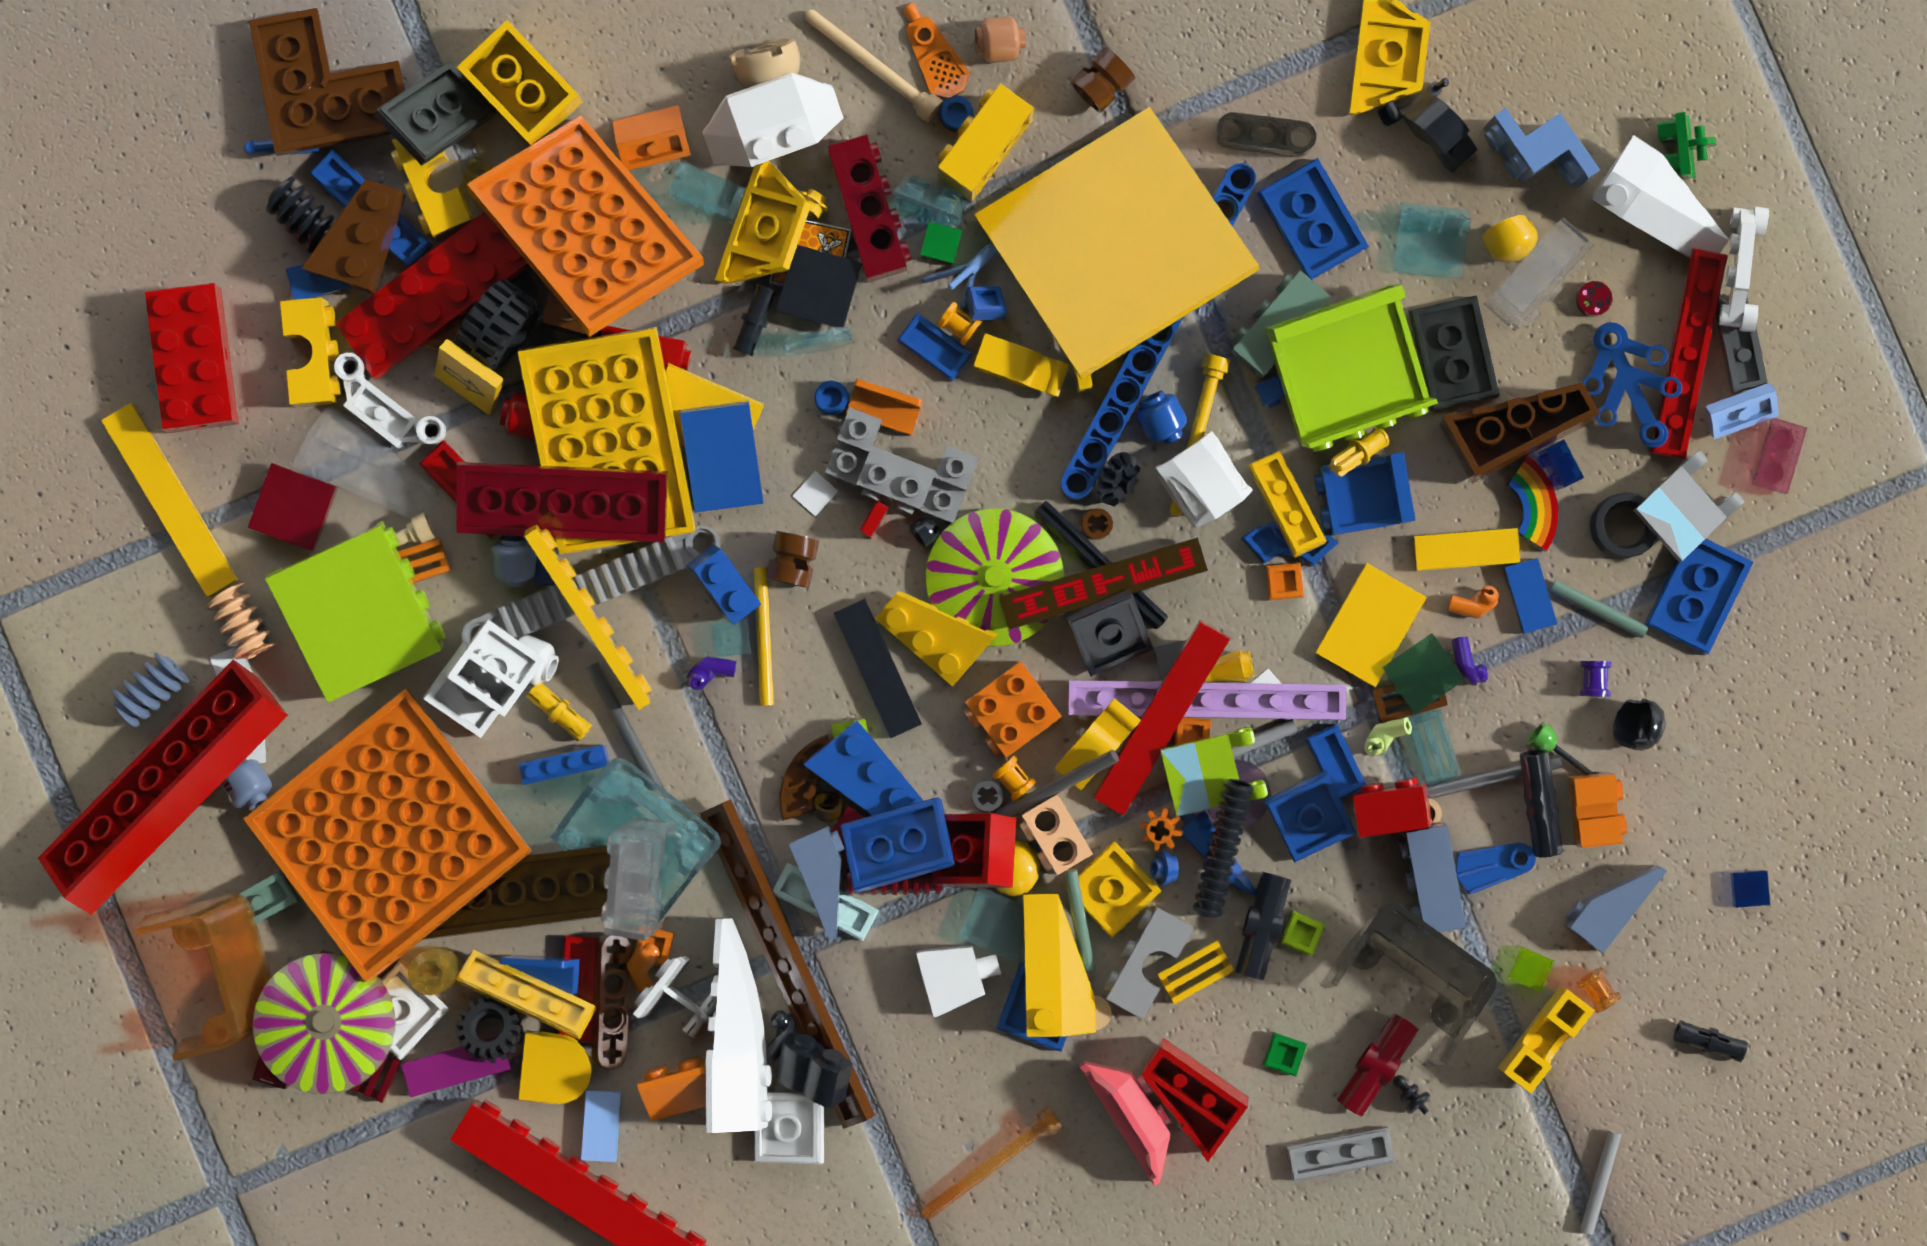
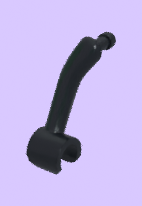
M1443 78L1440 82H1432L1426 91L1437 97L1442 92V88L1449 85V80ZM1392 101L1379 109L1378 114L1383 124L1390 126L1403 119L1400 113L1409 104L1399 108L1396 101Z

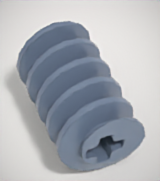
M157 652L154 653L158 663L156 666L147 661L143 663L147 674L143 675L136 670L133 672L136 679L135 684L125 679L122 681L126 690L125 693L116 689L112 690L116 700L114 701L116 710L134 727H138L140 724L138 717L142 719L150 717L148 707L153 710L160 708L161 704L158 698L164 701H168L171 698L169 689L175 692L181 690L179 679L186 683L190 682L184 671L173 660Z

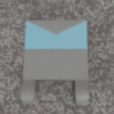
M1700 451L1688 456L1662 484L1633 510L1679 562L1683 561L1728 516L1744 503L1741 496L1735 492L1731 496L1725 497L1716 506L1693 480L1691 475L1707 462V458Z

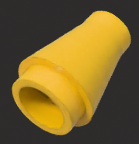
M1241 649L1219 657L1205 682L1247 683V679L1255 677L1250 651L1242 652Z

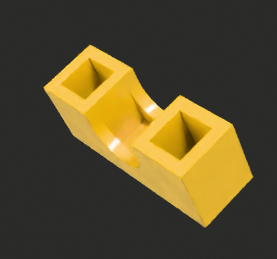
M397 139L392 140L396 150L392 151L391 155L398 170H405L409 182L404 185L412 203L418 201L423 213L418 215V219L425 234L431 233L434 238L440 240L456 233L472 221L473 217L466 200L458 188L445 193H437L430 188L429 178L432 171L436 167L449 162L445 151L421 166Z
M322 297L280 301L283 336L290 340L307 339L313 351L312 358L306 366L300 369L286 370L289 404L296 408L338 404L337 395H341L342 385L340 377L335 374L334 361L339 356L337 341L331 338V326H335L333 306H329L328 301Z
M1559 986L1497 1069L1532 1094L1552 1068L1550 1063L1555 1053L1566 1040L1571 1037L1575 1038L1595 1010L1568 989Z

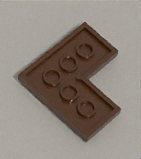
M317 8L249 20L276 156L391 134L374 115L378 108L405 91L399 60L331 73Z

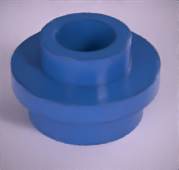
M1167 851L1157 852L1155 858L1150 863L1151 876L1158 885L1167 886L1178 878L1179 864L1177 857L1174 854H1169Z

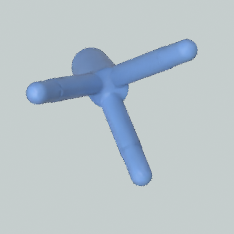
M987 243L967 264L925 276L921 281L926 284L959 274L948 284V288L952 290L968 277L961 302V308L966 309L968 306L965 298L967 287L974 286L977 272L997 254V251L991 244Z

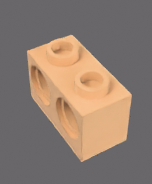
M1058 794L1021 814L1025 821L1019 825L1029 842L1036 839L1043 850L1037 856L1047 872L1054 869L1056 874L1059 875L1093 855ZM1042 811H1049L1055 817V825L1048 831L1038 829L1035 824L1036 816ZM1060 841H1067L1073 847L1072 856L1064 861L1056 859L1053 855V848Z

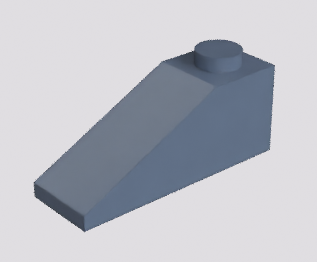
M829 826L790 842L789 847L829 940H832L838 935L842 869L840 851L845 850L838 831L836 830L831 833Z
M1654 865L1585 898L1582 903L1579 900L1576 901L1566 914L1569 920L1564 926L1593 949L1604 953L1667 871L1663 867Z

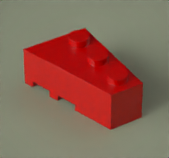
M1164 1037L1143 1065L1142 1076L1166 1108L1172 1112L1187 1136L1191 1137L1206 1161L1209 1162L1248 1108L1249 1097Z

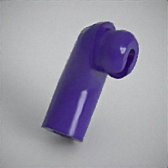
M1463 636L1453 639L1452 646L1455 662L1466 682L1473 686H1476L1477 683H1485L1488 680L1487 668L1483 664L1474 666L1469 638Z
M709 656L704 657L688 672V684L694 690H701L716 675L734 678L737 661Z

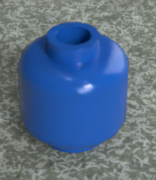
M1157 391L1140 401L1137 420L1150 441H1163L1165 444H1170L1183 435L1181 430L1185 427L1188 420L1175 395Z

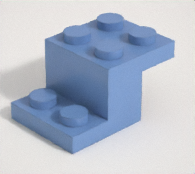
M1506 108L1494 115L1484 127L1487 132L1484 134L1487 143L1494 151L1499 150L1506 159L1504 166L1513 179L1519 178L1522 184L1556 161L1560 165L1557 169L1562 179L1568 185L1572 183L1576 189L1600 171L1561 113L1527 136H1525Z

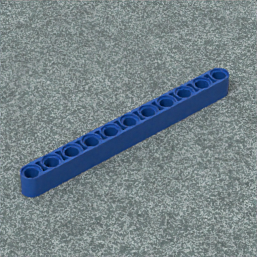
M1237 163L1228 169L1213 196L1217 205L1224 203L1230 206L1232 217L1228 221L1232 227L1256 183L1255 171L1248 164ZM1236 173H1241L1247 177L1249 185L1244 189H1237L1232 185L1230 177ZM1184 317L1166 327V339L1155 341L1150 337L1130 350L1060 483L1061 491L1068 499L1073 501L1081 500L1089 494ZM1138 354H1144L1149 357L1151 361L1150 369L1143 372L1136 370L1132 365L1133 357ZM1122 384L1130 385L1135 391L1134 399L1129 402L1119 400L1116 396V388ZM1108 414L1116 417L1119 424L1116 431L1109 433L1102 430L1099 425L1100 418ZM1088 445L1098 446L1102 451L1101 460L1096 463L1088 462L1083 456V449ZM1072 475L1081 476L1086 482L1085 490L1081 493H1072L1067 488V479Z

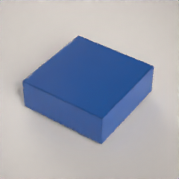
M1000 286L967 287L965 298L972 320H1005L1007 308Z

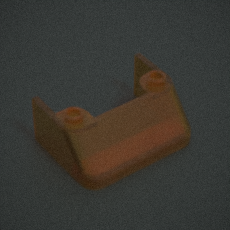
M229 894L145 915L135 928L136 936L171 927L173 937L180 947L187 950L206 947L225 1012L214 1014L207 1019L203 1026V1034L182 1039L172 1054L173 1060L178 1061L225 1049L254 1035L253 1017L256 1003L272 975L249 900L240 894Z

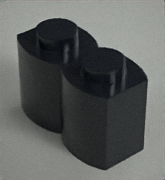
M797 1034L783 1042L776 1078L784 1086L804 1093L814 1103L832 1108L846 1098L853 1064L841 1052L825 1049L812 1036Z

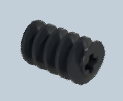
M291 176L271 193L266 211L271 215L277 214L276 221L281 225L287 224L286 230L290 234H296V240L300 244L307 243L306 250L309 253H313L331 228L335 217L331 214L322 219L321 215L325 207L320 205L312 209L311 206L315 197L311 195L303 200L301 197L306 188L300 186L293 190L291 187L296 179Z

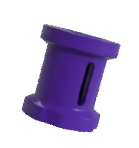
M1580 661V667L1584 668L1583 689L1580 690V696L1611 697V691L1608 690V669L1611 668L1612 662Z

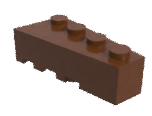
M1582 382L1540 392L1529 397L1507 400L1504 403L1477 407L1458 414L1444 415L1440 425L1473 484L1594 422L1600 412Z

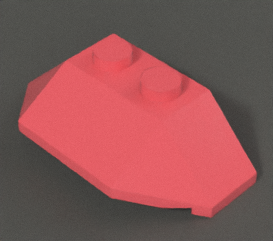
M1085 1060L1078 1064L1082 1073L1154 1186L1157 1185L1161 1180L1171 1135L1167 1128V1125L1172 1123L1161 1105L1155 1108L1148 1096L1153 1092L1142 1075L1136 1079L1132 1071Z

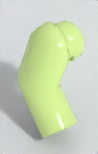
M1402 718L1375 725L1364 744L1365 752L1373 757L1380 756L1387 751L1395 737L1411 734L1412 726L1409 719Z

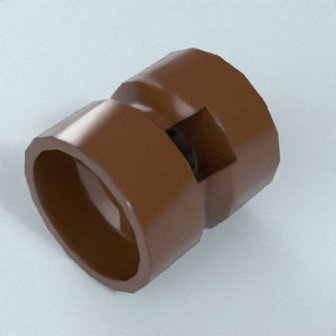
M1104 47L1091 60L1092 67L1090 69L1084 67L1070 81L1080 97L1099 113H1102L1114 101L1115 91L1122 93L1136 79L1130 68L1107 47Z
M776 531L772 547L776 557L769 561L766 579L809 588L813 573L809 563L816 560L820 541L796 534Z

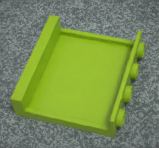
M1389 284L1264 328L1300 446L1312 448L1313 452L1322 451L1332 447L1333 440L1342 437L1345 440L1359 438L1365 435L1364 430L1376 426L1377 429H1383L1393 426L1397 423L1396 418L1407 414L1408 418L1418 417L1429 412L1427 407L1438 404L1437 399L1429 397L1401 303V300L1406 298L1402 284Z
M383 521L365 532L284 569L282 567L276 569L265 578L327 703L442 651V640L446 639L439 621L435 620L432 622L427 612V609L431 608L425 592L423 589L417 591L411 579L415 577V572L407 558L401 559L396 547L400 546V542L392 527L386 528Z

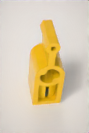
M985 333L973 369L1058 398L1070 364Z
M1114 698L1062 757L1055 769L1064 775L1111 749L1116 751L1141 720ZM1094 775L1075 784V786L1082 790Z

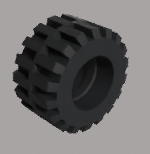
M502 279L487 289L474 304L456 334L454 344L492 371H496L508 362L529 335L537 321L540 303L507 279Z

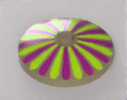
M330 953L308 955L292 961L281 968L263 988L256 1003L253 1017L255 1044L267 1068L279 1080L294 1089L322 1095L335 1094L352 1089L370 1078L385 1061L393 1043L396 1026L394 1006L389 992L381 979L376 976L370 982H365L346 956Z

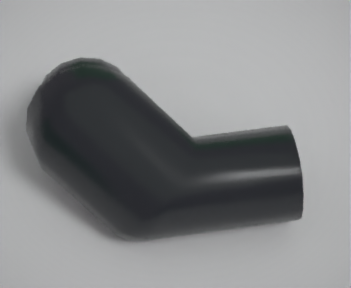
M783 1010L776 1011L770 1019L772 1027L777 1028L776 1037L766 1046L767 1061L770 1063H774L780 1057L783 1042L794 1036L795 1020L790 1013L786 1014Z

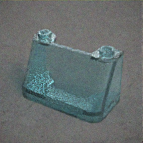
M622 758L611 760L588 783L550 836L564 850L642 840L647 841L654 911L642 913L650 917L657 924L667 915L721 845V838L711 826L635 765Z

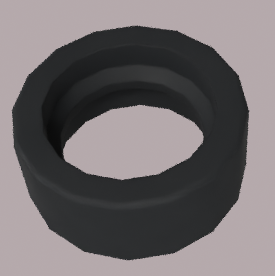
M1624 492L1609 496L1597 505L1591 516L1590 531L1593 541L1602 552L1610 557L1626 559L1642 555L1653 546L1657 537L1646 524L1644 534L1640 540L1629 546H1621L1612 542L1606 535L1604 527L1605 519L1611 510L1622 505L1636 508L1645 500L1644 497L1639 494Z

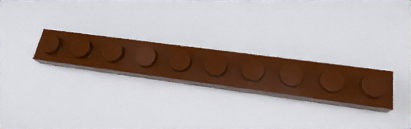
M727 800L700 813L800 1034L812 1036L825 1049L837 1050L850 1060L732 800ZM853 1066L846 1098L834 1106L843 1129L876 1116Z

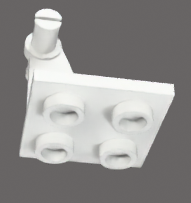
M686 956L665 961L655 975L659 978L656 985H652L650 988L646 987L634 1002L638 1008L633 1015L637 1018L648 1016L665 993H667L695 1013L682 1029L685 1033L691 1030L688 1035L695 1038L705 1022H709V1017H712L711 1015L715 1011L717 1003L713 1002L710 1006L713 998L709 994L703 1004L698 1006L672 986L691 961Z

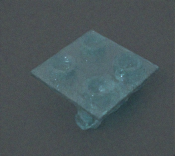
M912 175L911 178L905 176L893 192V195L896 196L894 202L900 204L899 208L916 214L919 205H921L920 216H923L925 209L929 208L931 211L928 219L932 220L935 212H938L935 221L948 227L952 225L959 227L963 217L962 213L969 203L968 200L962 198L963 195L960 192L950 188L937 189L930 186V181L916 175Z
M1401 202L1393 271L1462 278L1466 235L1470 230L1471 218H1468L1469 210Z

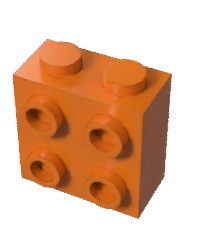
M1021 661L967 700L965 703L969 708L964 711L975 728L982 725L989 734V737L984 740L996 756L1003 753L1006 758L1062 717Z

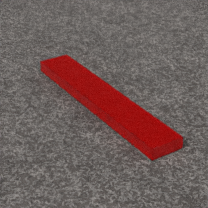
M1696 248L1691 250L1665 378H1677L1682 384V392L1676 398H1668L1661 394L1656 420L1665 424L1669 436L1663 446L1650 448L1651 453L1686 459L1725 273L1727 254ZM1675 381L1666 383L1665 391L1668 394H1673L1677 391L1678 385ZM1657 427L1654 428L1652 440L1659 437L1660 432Z
M1199 620L1142 714L1141 721L1134 728L1118 754L1119 762L1110 767L1095 792L1094 799L1122 815L1126 813L1161 755L1160 749L1165 748L1230 641L1229 636Z

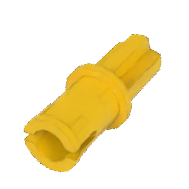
M1374 428L1361 439L1350 441L1348 448L1331 459L1329 469L1336 476L1341 477L1358 465H1366L1370 461L1371 456L1389 445L1390 440L1387 433L1383 429Z

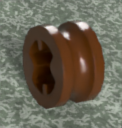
M1092 509L1085 514L1082 520L1083 532L1087 537L1094 540L1104 539L1113 528L1112 517L1104 509ZM1091 516L1096 519L1103 516L1107 521L1103 525H1107V529L1104 532L1100 530L1095 531V533L1091 532L1088 526H1091V523H1088V519Z

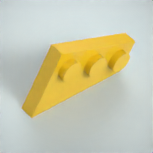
M898 591L875 617L882 626L952 687L998 635L988 629L985 631L969 624L970 621L963 618H955L937 610V607L901 591Z

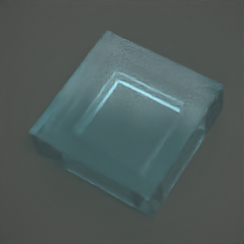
M747 619L740 620L734 625L728 621L712 623L716 658L752 654Z

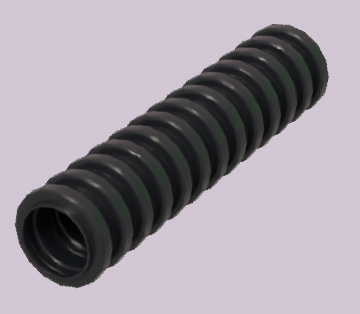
M1228 779L1223 782L1225 790L1221 791L1220 794L1223 800L1218 802L1220 811H1217L1215 814L1218 821L1213 822L1215 831H1212L1210 834V838L1213 841L1208 843L1210 851L1205 854V858L1208 861L1203 863L1205 872H1202L1200 875V879L1203 881L1198 883L1200 892L1196 893L1195 899L1197 902L1193 903V910L1196 913L1209 918H1217L1223 915L1221 907L1225 906L1226 903L1223 897L1228 895L1226 886H1229L1231 883V879L1228 877L1233 875L1231 866H1234L1236 863L1234 856L1238 855L1239 851L1236 846L1240 845L1241 838H1239V835H1242L1244 831L1241 825L1246 823L1244 815L1248 814L1249 811L1246 805L1251 803L1249 794L1254 792V787L1251 784L1238 779Z

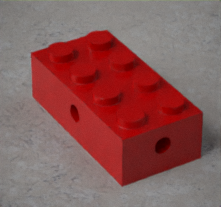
M215 283L145 292L162 429L169 433L239 424L221 288Z

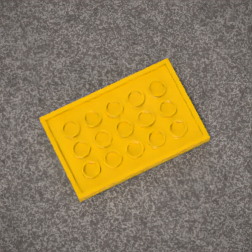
M657 327L520 349L518 356L541 466L668 471L666 537L695 532V522ZM555 537L559 554L638 542Z

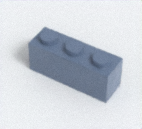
M1439 822L1432 824L1430 828L1403 831V838L1398 839V847L1401 859H1407L1409 873H1404V879L1408 894H1414L1416 906L1410 908L1414 927H1420V931L1424 935L1467 928L1448 825Z

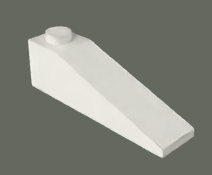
M1634 135L1593 193L1592 199L1689 258L1693 248L1720 253L1729 241L1711 215L1689 190L1686 183L1671 167L1665 156Z

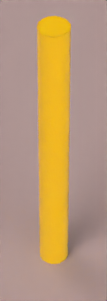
M767 567L753 568L754 595L761 603L755 609L760 706L774 705L768 580L766 579Z

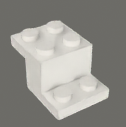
M486 619L469 644L463 641L426 692L423 699L481 738L498 714L505 717L542 666L545 658L489 619Z

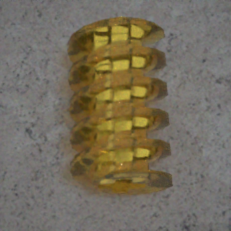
M442 946L431 948L417 955L410 963L408 970L409 981L412 987L419 993L428 996L437 995L457 983L456 978L462 969V961L458 954L450 948ZM434 965H437L440 969L436 973L437 976H434L432 973L435 968Z

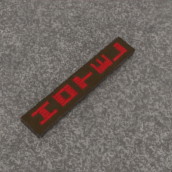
M1197 537L999 596V601L1008 630L1010 631L1086 608L1128 589L1133 594L1204 573L1208 569Z

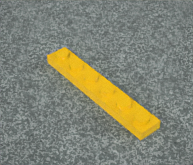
M537 524L526 530L524 537L638 710L650 704L648 693L652 689L642 673L637 676L629 666L633 660L623 644L619 647L615 645L610 637L614 634V630L604 616L599 619L591 608L596 603L585 587L579 590L572 578L577 574L566 558L560 561L553 549L557 547V543L547 529L541 531Z

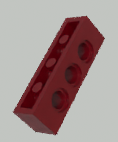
M866 134L827 146L868 283L906 272V262L912 259L907 242H899L896 229L902 228L897 209H889L886 196L892 195L887 175L880 176L876 163L882 162L877 142L870 143ZM858 167H865L871 172L870 178L864 183H857L851 178L852 172ZM867 200H875L881 205V209L876 215L867 216L861 211L863 203ZM877 233H885L890 237L891 241L886 248L877 249L871 244L872 237Z

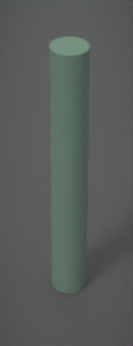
M1556 579L1550 587L1549 592L1641 639L1648 630V626Z
M1068 869L1063 874L1077 948L1085 971L1091 972L1095 970L1078 873L1077 869Z

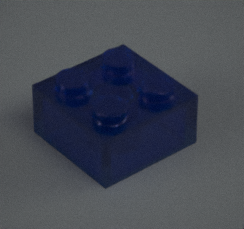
M1564 439L1538 452V462L1543 469L1546 468L1553 488L1556 487L1557 490H1560L1584 478Z

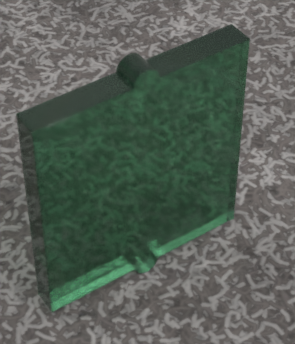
M1432 633L1382 667L1395 686V694L1402 696L1414 715L1464 681V678L1451 661L1452 655L1444 651Z

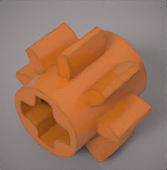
M1165 807L1160 815H1157L1151 809L1148 812L1151 821L1141 822L1139 825L1141 828L1146 829L1147 832L1142 841L1147 842L1151 840L1154 842L1155 851H1158L1163 843H1166L1172 849L1175 846V842L1171 837L1173 835L1177 837L1183 835L1181 829H1176V823L1181 817L1176 816L1172 818L1169 816L1168 807ZM1160 821L1165 822L1164 828L1170 830L1163 837L1158 836L1159 830L1153 828Z

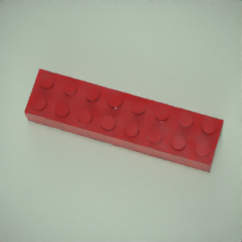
M233 659L38 857V860L64 899L92 915L288 716L259 677Z

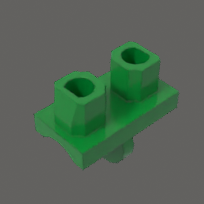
M1686 112L1675 113V119H1669L1657 124L1659 141L1661 143L1677 141L1679 153L1664 155L1678 175L1685 179L1696 178L1693 150L1697 151V161L1708 160L1707 148L1717 145L1716 138L1706 137L1705 126L1702 125L1694 127L1695 139H1692L1690 116H1686Z

